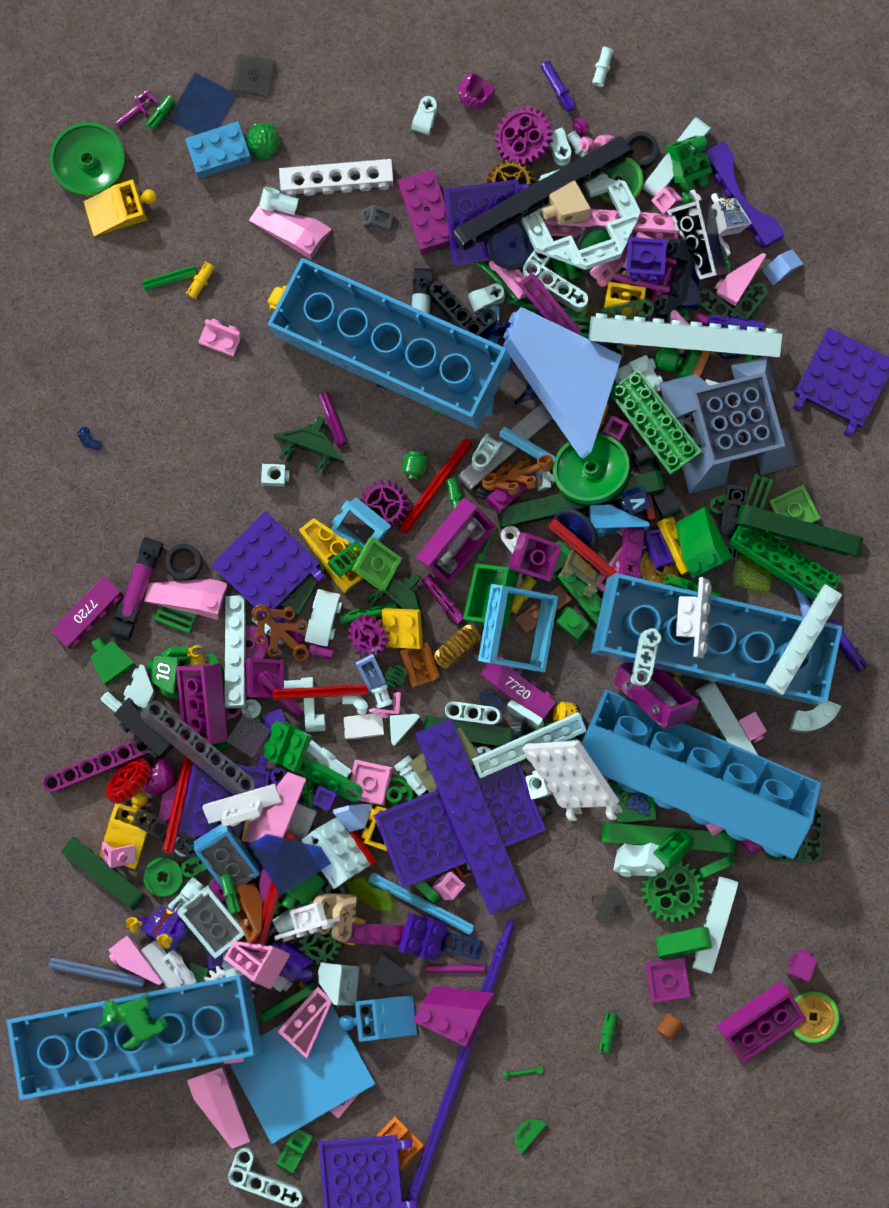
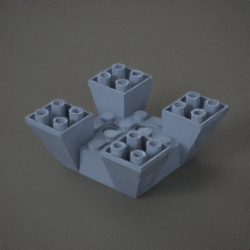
M768 356L731 365L735 380L711 386L696 374L659 383L663 401L676 418L693 415L702 448L700 450L702 453L682 467L689 494L726 485L730 462L756 456L761 475L798 466L788 429L780 428L771 394L777 393ZM728 397L734 400V406L728 403ZM751 411L757 414V420L752 418ZM733 416L738 417L739 424L733 422ZM715 420L721 423V429L715 427ZM738 434L744 437V443L738 440Z

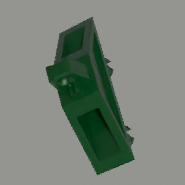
M317 416L314 425L309 424L308 427L273 434L275 439L285 443L279 459L282 461L287 454L286 461L290 463L295 448L299 447L320 456L314 472L318 474L323 466L322 476H326L331 461L334 460L344 464V460L325 435L326 430L323 429L325 420L322 417Z
M414 573L410 579L407 577L403 580L391 579L384 591L375 587L369 596L365 598L367 602L374 598L371 605L375 607L384 594L388 595L403 609L420 610L421 625L426 626L416 592L419 589L416 585L422 578L418 573Z

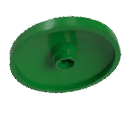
M82 122L66 128L57 136L50 151V167L57 182L68 192L78 196H95L114 186L119 181L125 167V152L119 138L112 130L98 123Z
M598 433L591 453L584 459L578 455L571 443L567 442L557 453L553 464V476L560 492L568 499L581 504H598L613 498L624 488L630 475V461L625 448L616 439Z

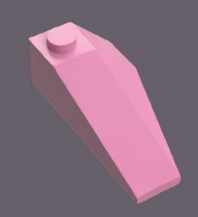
M288 772L277 786L282 802L264 807L261 815L257 819L250 821L244 839L257 848L277 855L280 852L284 835L288 833L306 778Z

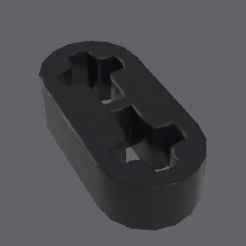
M515 718L513 720L512 733L514 740L530 734L526 718Z

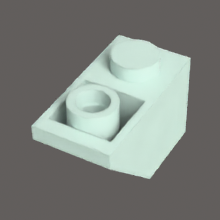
M140 664L139 668L136 667L132 674L133 681L131 686L128 685L124 691V696H126L124 700L130 697L137 706L144 709L152 702L155 690L146 667Z

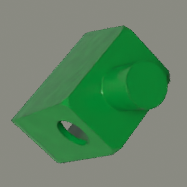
M570 607L563 608L554 619V625L579 645L592 632L590 624Z
M99 637L91 643L97 652L91 655L90 658L105 686L136 665L113 641L106 645L102 638Z
M289 860L280 890L286 895L281 905L290 911L295 903L308 905L326 881L300 862Z

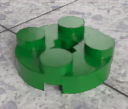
M157 858L147 865L144 874V884L149 892L157 896L167 897L180 889L183 883V874L181 867L176 861L169 858ZM161 872L164 874L168 873L167 882L159 881L158 878L161 877Z

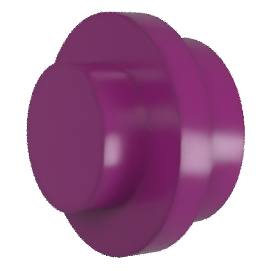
M576 118L573 120L572 128L578 135L585 136L587 131H589V124L584 118Z

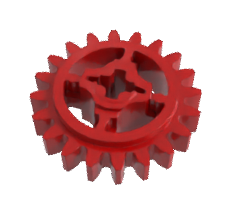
M138 758L136 761L133 760L127 763L111 778L106 786L108 789L105 791V796L113 804L124 803L125 800L132 798L148 782L152 766L144 758Z

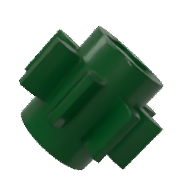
M398 664L395 667L390 665L383 677L387 680L386 685L395 688L396 685L401 687L407 677V674L403 672L405 668Z

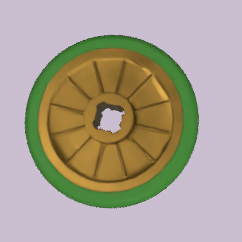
M817 991L805 992L795 998L806 1020L792 1029V1032L799 1039L809 1043H820L829 1039L836 1032L840 1020L839 1010L835 1002L828 995ZM811 1013L818 1014L816 1021L810 1020Z

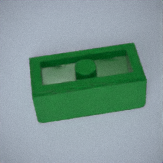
M678 828L654 851V855L668 869H671L694 847V837Z

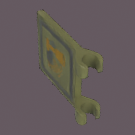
M571 547L560 576L566 580L568 575L574 573L588 584L583 594L590 598L592 594L597 592L596 587L601 572Z

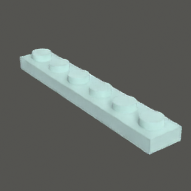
M826 584L823 585L765 683L766 686L780 695L784 694L842 594Z
M242 595L226 596L225 707L239 708L245 707L246 599Z
M577 712L475 757L472 761L478 776L482 778L527 758L522 750L526 744L564 742L586 732V728L581 715Z

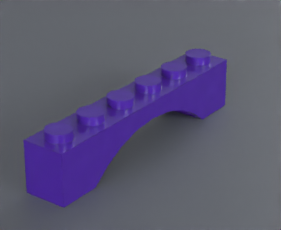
M723 141L706 151L705 154L709 157V167H711L714 173V180L718 185H722L724 188L723 193L727 199H737L751 222L746 229L748 231L751 230L754 234L753 239L758 247L761 246L764 250L783 239L785 233L776 219L756 210L741 194L734 176V154L726 142Z

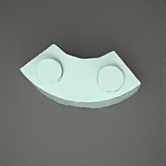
M317 590L312 607L311 620H309L306 632V642L327 647L329 640L334 639L336 629L333 628L336 613L340 614L342 603L339 602L340 594Z
M827 701V703L818 704L816 708L810 711L798 710L794 714L789 731L806 733L820 729L834 719L841 705Z
M624 843L617 850L613 871L620 873L624 877H630L631 875L656 876L657 873L665 870V865L654 855V851L659 845L649 843L637 846Z

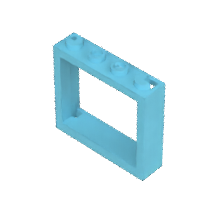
M491 584L478 661L545 672L558 596ZM508 593L541 599L530 664L497 658Z

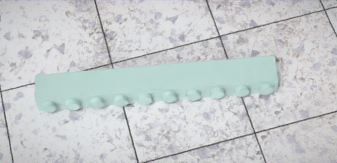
M596 313V317L591 316L590 341L780 357L782 334L773 328H766V331H758V327L747 326V330L740 329V326L728 325V328H721V324L716 323L702 326L701 322H691L690 325L683 324L681 320H672V323H664V319L653 318L652 322L645 321V317H634V320L626 319L627 316L615 315V318H607L608 314Z

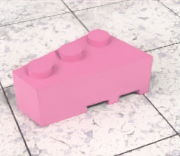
M233 941L224 959L253 982L271 989L290 954L273 946L267 947L259 944L252 945L250 943Z
M317 987L278 1030V1033L306 1058L331 1005V999Z

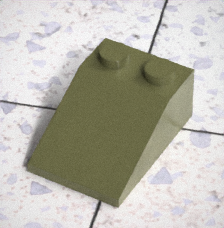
M460 727L456 732L472 767L474 766L472 759L480 756V754ZM423 754L409 762L429 792L437 790Z

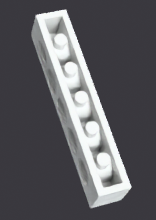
M391 159L279 168L281 193L296 197L297 194L312 196L316 192L332 194L334 191L339 190L343 193L352 192L353 189L369 191L375 187L385 190L389 189L390 186H394ZM372 173L379 175L376 179H371L369 176ZM353 175L360 176L356 181L350 179ZM335 176L342 178L339 182L332 181V178ZM316 178L323 179L319 184L313 182ZM298 179L304 180V183L302 185H296L295 181Z

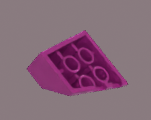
M434 986L422 1001L413 1021L465 1047H471L495 993Z

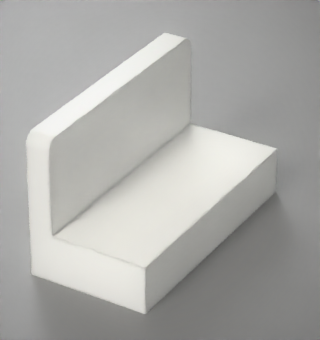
M378 713L344 717L346 740L384 736L382 717H378Z

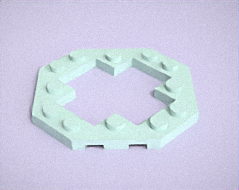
M553 171V172H551V173L542 175V176L540 177L539 181L542 180V179H544L545 177H547V176L553 174V173L556 172V171ZM601 174L585 183L584 186L590 198L605 192L609 193L621 217L606 223L605 228L611 239L582 250H578L572 236L553 241L541 217L543 209L541 208L521 220L536 252L585 270L621 258L641 211L626 182L620 179L617 181L608 178L606 174Z

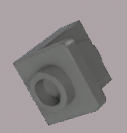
M372 205L366 208L363 213V225H372L388 231L391 228L394 212L377 205Z

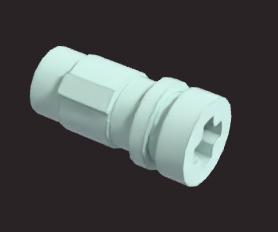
M408 755L397 763L394 768L397 772L400 771V776H403L411 789L420 796L427 788L409 762L412 759Z

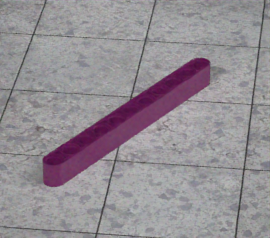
M224 702L226 722L240 716L242 707H239L235 714H229ZM135 740L129 741L47 775L43 780V786L50 792L61 791L148 755L147 750L149 748L142 752L139 750V744ZM127 748L130 751V755L128 758L123 759L120 753L123 749ZM105 756L112 758V763L109 766L103 765L102 761ZM88 763L94 766V770L90 774L85 772V766ZM73 770L76 777L73 781H68L67 773ZM52 778H55L58 782L54 789L49 787V781Z

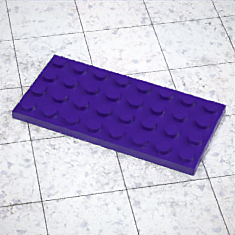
M516 762L482 778L475 774L504 847L546 831L534 799L531 800L520 762ZM438 790L373 815L401 888L467 863Z

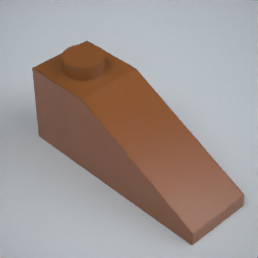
M256 884L235 885V890L238 891L236 894L240 906V912L235 913L248 943L253 944L261 933L262 897Z

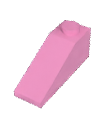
M760 254L728 274L724 280L720 279L716 286L718 290L716 296L736 307L765 260L766 254Z
M127 935L109 949L111 953L109 957L115 965L119 964L121 967L158 985L163 984V981L130 935Z

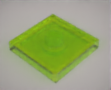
M738 551L737 560L734 563L731 586L770 592L772 573Z

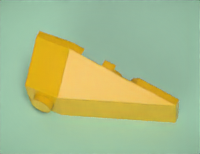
M314 518L299 529L303 538L344 594L364 579L352 571V569L339 579L327 565L328 561L351 544L348 540L343 539ZM356 547L353 548L359 556L361 552ZM349 551L347 554L355 561L356 558ZM345 556L342 557L348 565L351 564ZM338 560L337 564L344 569L345 567Z

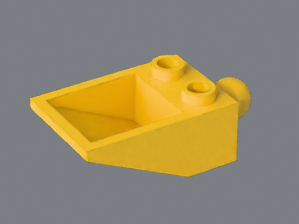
M132 179L114 185L84 201L94 237L147 221L143 203L148 205L155 203L157 199L156 193L148 189L140 196L138 186ZM130 194L134 195L133 199L129 196Z
M608 282L604 307L629 302L631 297H636L637 300L645 298L646 288L632 286L625 282H622L623 284ZM617 294L619 298H612L611 295ZM637 304L634 305L635 315L639 314L638 310L643 309V307L637 308ZM624 307L621 313L624 316H630L632 309ZM606 311V314H608L607 318H611L613 314ZM623 344L626 346L636 347L635 344Z
M140 791L132 797L133 806L122 802L115 804L104 841L112 849L128 845L135 846V863L123 865L135 870L149 833L139 828L133 821L134 813L147 802L146 794ZM124 810L128 811L129 813L127 818H124L122 816V812ZM144 814L143 816L139 815L138 819L140 820L141 817H145L146 814ZM149 820L146 821V823L150 826L151 822ZM101 848V852H100V855H99V857H101V858H102V848Z

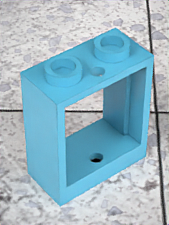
M356 497L352 501L347 500L341 507L343 512L333 519L332 523L334 525L331 530L343 539L348 540L351 544L357 540L364 548L366 543L342 525L350 512L354 513L375 530L372 537L379 542L382 541L391 525Z

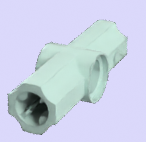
M311 740L305 756L348 778L352 770L338 761L337 757L324 747L321 748Z

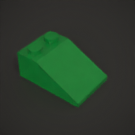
M706 507L675 523L683 560L692 578L733 558Z

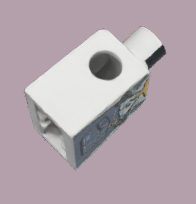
M721 191L711 196L714 202L711 207L719 237L740 233L751 224L737 199L725 200Z

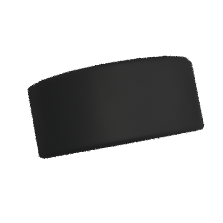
M634 132L625 140L629 146L638 140L646 141L651 146L652 152L646 160H636L632 156L630 158L637 162L641 169H647L657 159L659 151L658 142L654 136L647 132Z
M178 544L168 551L165 558V566L170 575L180 581L192 580L202 569V557L199 551L192 545ZM179 552H189L195 558V566L188 573H179L173 567L174 556Z

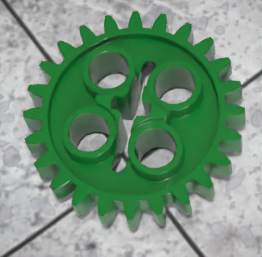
M680 860L671 869L665 866L664 871L657 873L656 876L646 875L648 881H642L646 888H642L640 891L646 892V895L642 896L641 899L648 900L644 906H651L649 913L657 912L655 918L663 915V921L670 917V922H674V918L677 917V920L681 922L682 915L688 919V912L695 914L693 907L700 908L697 900H703L699 893H703L704 890L699 889V886L704 883L697 881L701 875L694 876L693 873L696 869L689 870V863L682 866V860ZM677 873H681L684 876L682 884H677L674 880ZM658 878H663L666 882L663 889H659L655 885ZM670 885L673 888L689 885V889L677 891L675 896H672V893L660 896L655 895L656 892L670 889ZM682 892L689 895V901L685 904L679 900ZM663 897L670 899V906L668 908H663L660 904V900Z

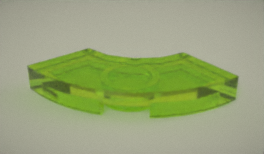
M366 876L346 881L347 887L356 896V899L369 905L370 908L377 910H393L395 908L390 890L374 887Z

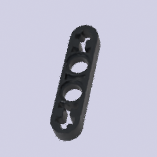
M137 810L133 815L134 823L142 830L165 842L169 824L147 810ZM146 814L145 818L151 822L150 826L144 821L139 823L138 816ZM158 823L164 826V830L160 834H156L153 831L154 826ZM178 832L180 840L175 844V849L187 857H196L195 851L188 853V848L182 845L185 840V843L192 846L195 839L185 833Z

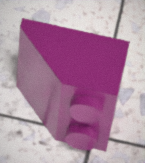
M519 533L508 568L518 573L550 582L561 545L528 533Z

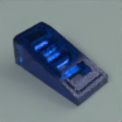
M447 932L446 937L443 938L441 943L443 952L475 960L480 959L483 946L482 940ZM449 937H452L450 949H448V939ZM460 939L458 950L456 951L454 950L456 940ZM468 941L466 951L462 952L464 942ZM472 943H475L473 954H470Z

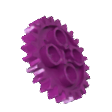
M521 106L519 112L514 108V114L512 115L507 112L508 118L502 117L501 119L504 123L497 124L500 130L495 131L496 135L499 136L494 138V141L498 143L495 146L499 150L498 154L501 157L503 156L504 160L508 159L509 163H512L513 159H515V164L522 161L524 166L528 165V161L534 165V159L536 158L541 161L540 155H547L544 150L551 149L548 143L554 142L549 137L554 135V132L550 130L553 128V125L549 123L550 119L547 116L545 117L543 111L540 112L537 108L533 110L530 106H528L527 110ZM530 121L528 126L524 127L525 123ZM515 132L514 136L509 138L510 134ZM539 135V138L533 141L534 137ZM524 146V149L518 152L520 147Z

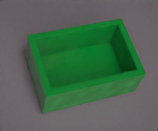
M476 563L463 619L470 623L484 626L491 584L516 588L519 573L508 567ZM508 593L502 624L503 629L508 627L515 594Z

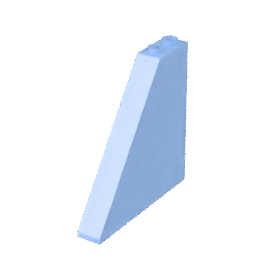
M521 307L517 312H513L509 319L511 325L504 334L503 338L506 340L503 346L507 349L508 354L575 451L584 459L592 451L622 355Z

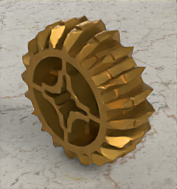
M505 159L504 165L499 161L498 167L492 166L493 172H488L489 178L486 179V183L496 182L498 177L501 181L518 179L520 182V179L523 177L526 184L532 183L533 185L536 182V178L532 177L533 171H528V165L522 167V161L515 164V159L512 160V163ZM513 171L516 173L513 175H508L506 172Z
M469 624L456 632L434 654V659L443 669H448L458 662L480 641L481 635L479 631Z

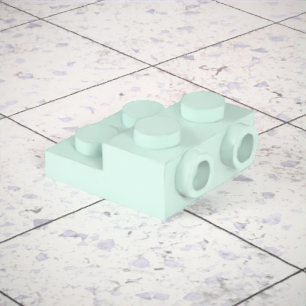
M647 355L631 361L628 365L617 370L614 379L616 384L639 369L657 393L661 392L659 383H663L660 375L656 376L653 370L656 369V365L652 358L648 359Z

